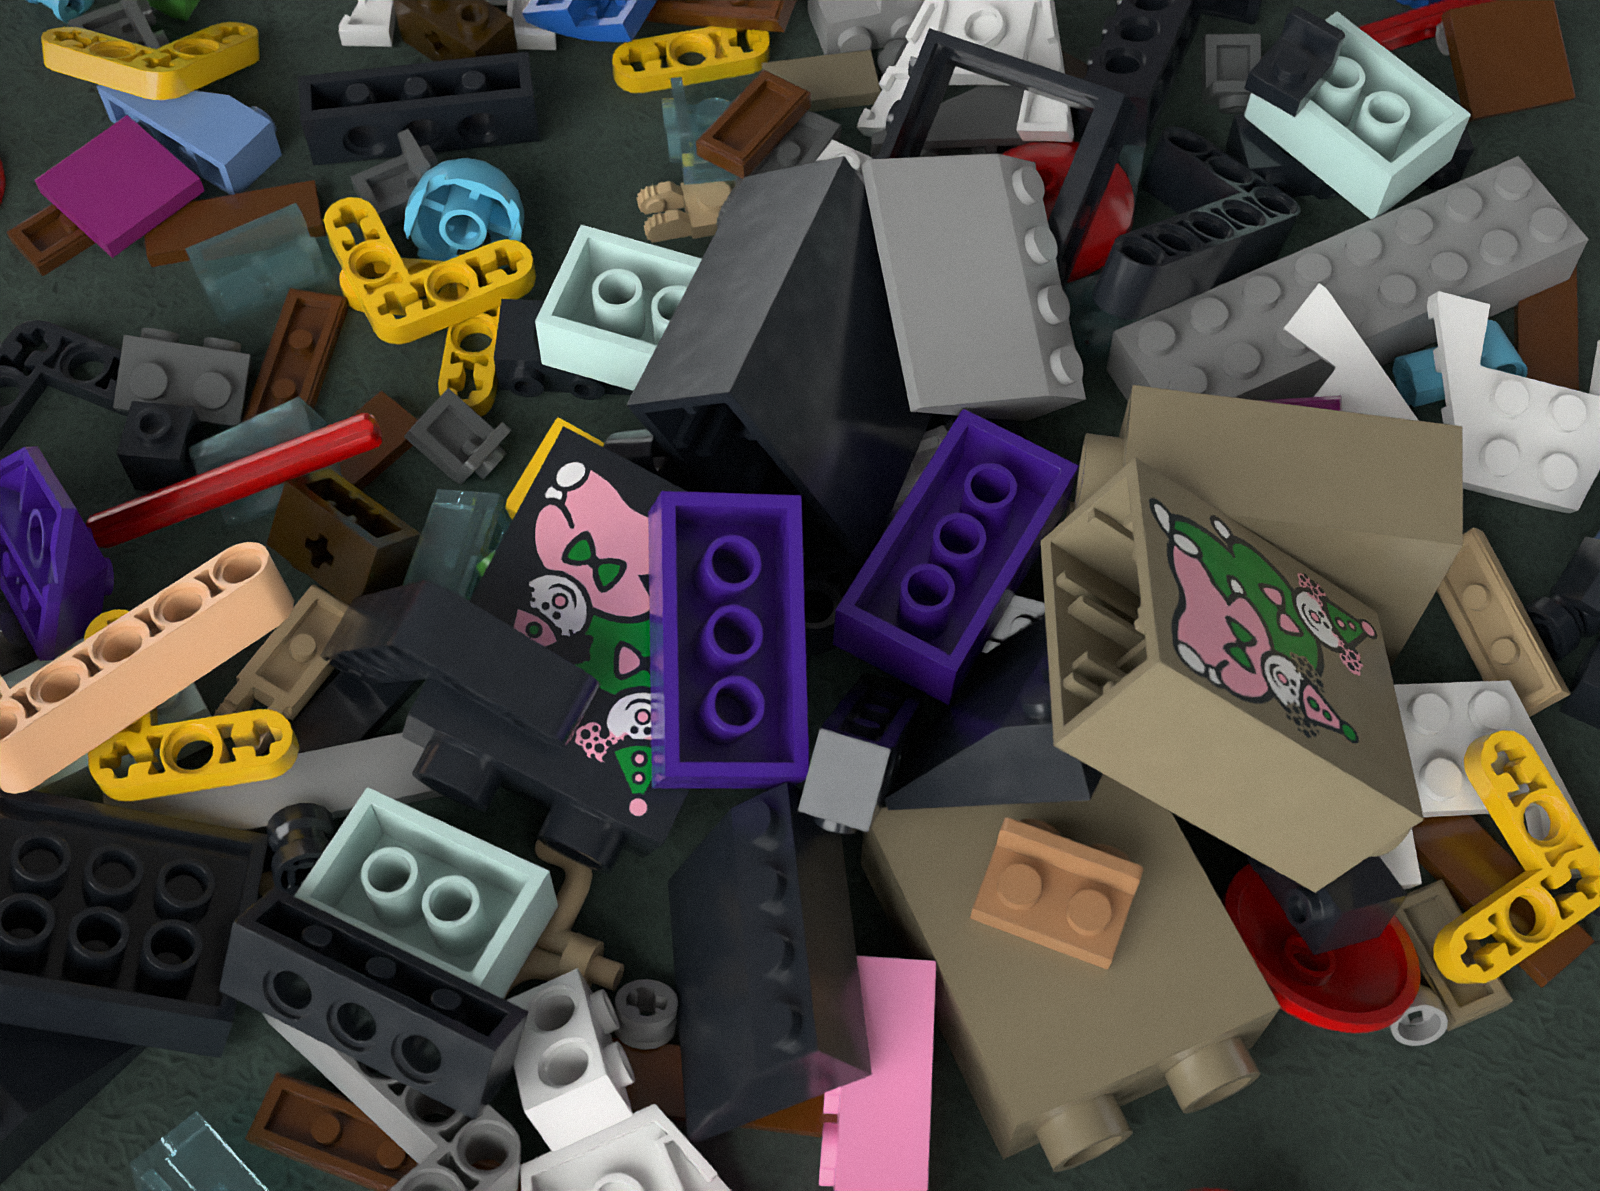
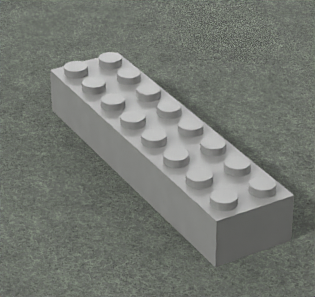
M1517 156L1113 331L1106 370L1127 401L1129 400L1132 385L1257 401L1314 397L1333 373L1334 367L1283 329L1318 283L1327 288L1380 366L1394 361L1395 357L1409 354L1437 341L1434 319H1428L1427 301L1429 296L1441 291L1490 304L1489 318L1516 306L1518 301L1570 279L1589 239L1523 160Z

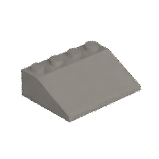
M1002 154L870 159L862 163L861 169L910 411L959 416L962 409H965L982 418L1029 421L1086 400L1082 383L1083 364L1074 346L1069 322L1070 304L1065 292L1062 290L1056 262L1057 244L1052 232L1049 230L1043 202L1045 194L1044 183L1036 169L1035 162Z

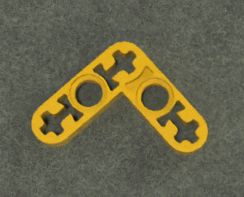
M239 22L215 24L157 49L78 27L54 28L45 31L41 36L44 65L47 68L152 100H169L182 97L259 61L258 30L252 25Z
M706 27L625 42L616 48L612 55L614 80L624 91L646 93L752 74L762 69V63L769 61L768 31ZM745 31V38L748 47L753 49L752 52L743 53L741 47L737 46V33ZM688 52H696L706 58L701 64L695 66L681 64L677 59L682 54ZM661 56H667V68H662ZM641 62L645 70L634 72V68L630 63Z
M344 198L333 203L325 212L324 224L331 248L374 332L381 340L389 344L400 345L409 343L501 306V299H519L529 293L535 284L536 274L531 251L525 244L517 240L504 239L495 241L410 275L378 213L370 202L361 198ZM355 223L359 229L361 228L364 241L356 245L346 225ZM381 261L391 266L387 274L380 278L366 279L359 275L363 266L370 262ZM509 265L513 271L517 270V272L507 275L499 267ZM478 274H482L483 283H487L486 286L479 287ZM449 283H462L469 288L466 295L458 300L448 301L437 296L440 288ZM427 296L429 309L424 310L422 300H419L420 297ZM399 308L406 316L395 319L389 311Z
M401 258L410 275L444 262L439 260ZM381 261L370 262L363 266L359 275L364 278H380L387 274L391 266ZM342 269L340 273V286L343 296L347 297L350 307L356 311L364 312ZM478 274L477 279L481 288L487 285V283H483L482 274ZM453 282L444 285L437 296L443 300L454 301L464 297L469 288L462 283ZM419 298V300H422L424 310L429 309L428 300ZM500 306L486 311V314L481 313L448 327L438 380L440 396L448 388L458 396L457 392L462 391L465 385V368L474 370L473 377L476 390L471 391L469 399L461 400L480 417L484 416L492 408L498 386L494 351ZM399 308L389 311L392 315L406 316ZM482 333L492 338L491 344L480 352H469L460 347L462 340L471 334Z
M111 610L100 614L91 621L86 629L84 641L130 611ZM156 707L88 752V765L91 776L107 797L117 801H136L268 780L281 776L292 768L298 758L299 744L290 722L283 714L271 709H257L158 725ZM272 733L275 742L270 745V754L258 756L254 747L259 745L260 735ZM232 737L236 748H232L236 761L230 763V755L224 739ZM206 741L213 745V755L203 767L195 770H185L177 766V755L188 743ZM160 748L159 754L165 768V772L160 774L153 765V763L159 762L155 754V750ZM132 754L137 763L129 766L127 777L118 778L112 769L120 767L122 756Z
M1501 730L1476 738L1466 750L1464 769L1470 783L1525 872L1445 925L1437 934L1433 945L1436 965L1447 979L1460 984L1487 983L1498 978L1600 907V854L1534 747L1523 735L1508 730ZM1504 751L1509 758V762L1503 767L1504 773L1496 774L1491 764L1498 758L1497 752ZM1527 784L1529 792L1515 795L1509 799V792L1520 790L1517 785ZM1531 803L1542 806L1550 819L1548 835L1542 841L1533 838L1527 832L1524 825V813ZM1578 869L1582 879L1575 885L1577 892L1560 894L1553 898L1547 890L1557 889L1568 882L1572 877L1570 870ZM1517 897L1526 899L1533 906L1536 914L1534 928L1526 936L1518 933L1512 927L1509 920V908ZM1492 934L1498 941L1496 943H1487L1474 953L1473 958L1476 964L1463 963L1460 955L1467 950L1466 940L1483 939Z

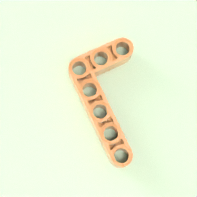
M245 542L224 550L12 688L7 685L0 675V788L4 792L20 793L40 785L283 623L293 610L294 599L266 547L256 542Z

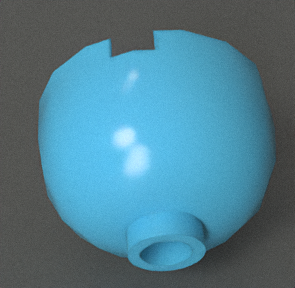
M471 158L447 160L426 171L412 191L406 207L404 230L407 239L410 234L413 243L418 247L417 256L420 259L447 261L458 256L456 255L458 249L470 250L480 246L485 240L487 232L490 234L491 243L504 239L521 242L524 208L517 188L498 168L485 161ZM504 265V266H501V267H499V268H500V269H504V268L507 267L508 265Z

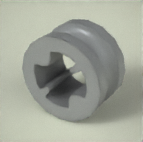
M643 979L627 983L617 992L615 1010L620 1028L614 1032L621 1042L633 1048L654 1049L667 1044L674 1037L677 1023L675 1017L678 1010V999L676 993L669 986L660 981ZM639 1012H652V1016L639 1015Z

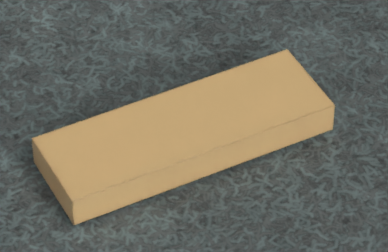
M1475 527L1463 534L1462 548L1436 591L1483 681L1510 680L1528 716L1531 717L1571 693L1484 532Z

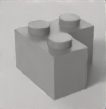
M808 0V14L824 55L882 48L892 39H906L905 35L925 0Z

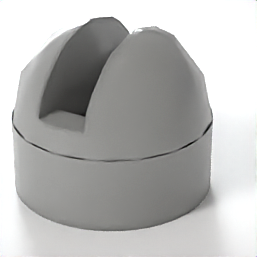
M1420 984L1414 1002L1397 1022L1390 1025L1393 1037L1400 1043L1420 1046L1431 1043L1442 1036L1447 1028L1448 1019L1438 996L1431 988ZM1421 1011L1422 1016L1414 1018L1411 1022L1409 1021L1408 1014Z

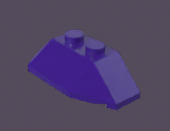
M38 446L23 447L0 460V588L39 661L54 660L85 635V631L91 621L102 614L104 596H110L113 591L114 572L110 559L102 555L94 541L91 528L86 527L76 507Z

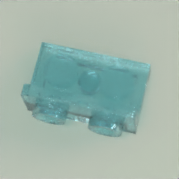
M682 77L670 78L672 98L661 99L669 162L681 163L684 185L735 180L736 175L697 156L696 141L734 100L727 101L721 98H708L698 104H686Z

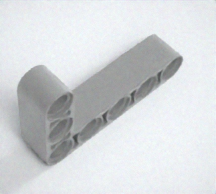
M263 1013L268 1023L419 1164L389 1191L518 1190L521 1152L519 1136L512 1125L490 1105H487L480 1115L473 1119L390 1076L381 1077L374 1075L378 1070ZM435 1113L445 1114L450 1117L444 1122L429 1123L422 1120L425 1116ZM484 1159L495 1160L502 1164L500 1167L489 1171L477 1170L471 1166L475 1162Z

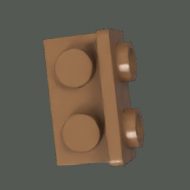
M1004 818L994 852L972 908L970 919L1108 970L1144 868L1130 862L1129 857L1125 853L1114 847L1104 844H1091L1088 847L1061 837L1060 832L1056 828L1036 819L1017 821L1011 818Z

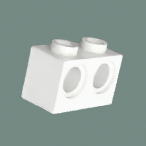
M577 968L506 1000L529 1011L515 1057L514 1068L524 1112L552 1152L633 1116L625 1086L634 1083L635 1078L622 1046L618 1041L615 1043L612 1041L610 1033L619 1029L620 1025L614 1007L604 989L593 993Z

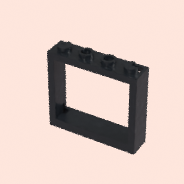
M929 28L918 57L911 56L908 66L909 80L901 100L895 101L889 110L886 119L887 135L879 155L874 156L872 159L920 156L955 67L1092 113L1048 220L1049 230L1052 232L1057 244L1056 262L1062 290L1064 291L1139 109L1124 93Z

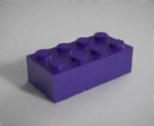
M962 409L837 606L833 645L950 705L1039 555L1041 540L1055 528L1068 506L1079 465Z
M661 491L648 512L652 788H775L785 782L796 786L807 778L809 771L801 495Z

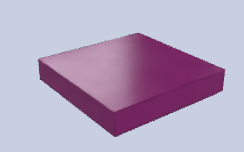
M128 115L35 179L40 193L112 258L205 191L201 179Z

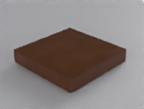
M1497 0L1451 9L1441 15L1460 104L1462 108L1471 114L1468 122L1569 102L1576 98L1554 0Z

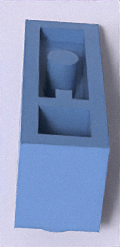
M98 84L96 86L110 121L116 123L128 115L192 172L230 195L243 193L282 155L275 134L277 128L270 116L259 107L251 106L249 108L229 95L193 91L175 99L152 100Z

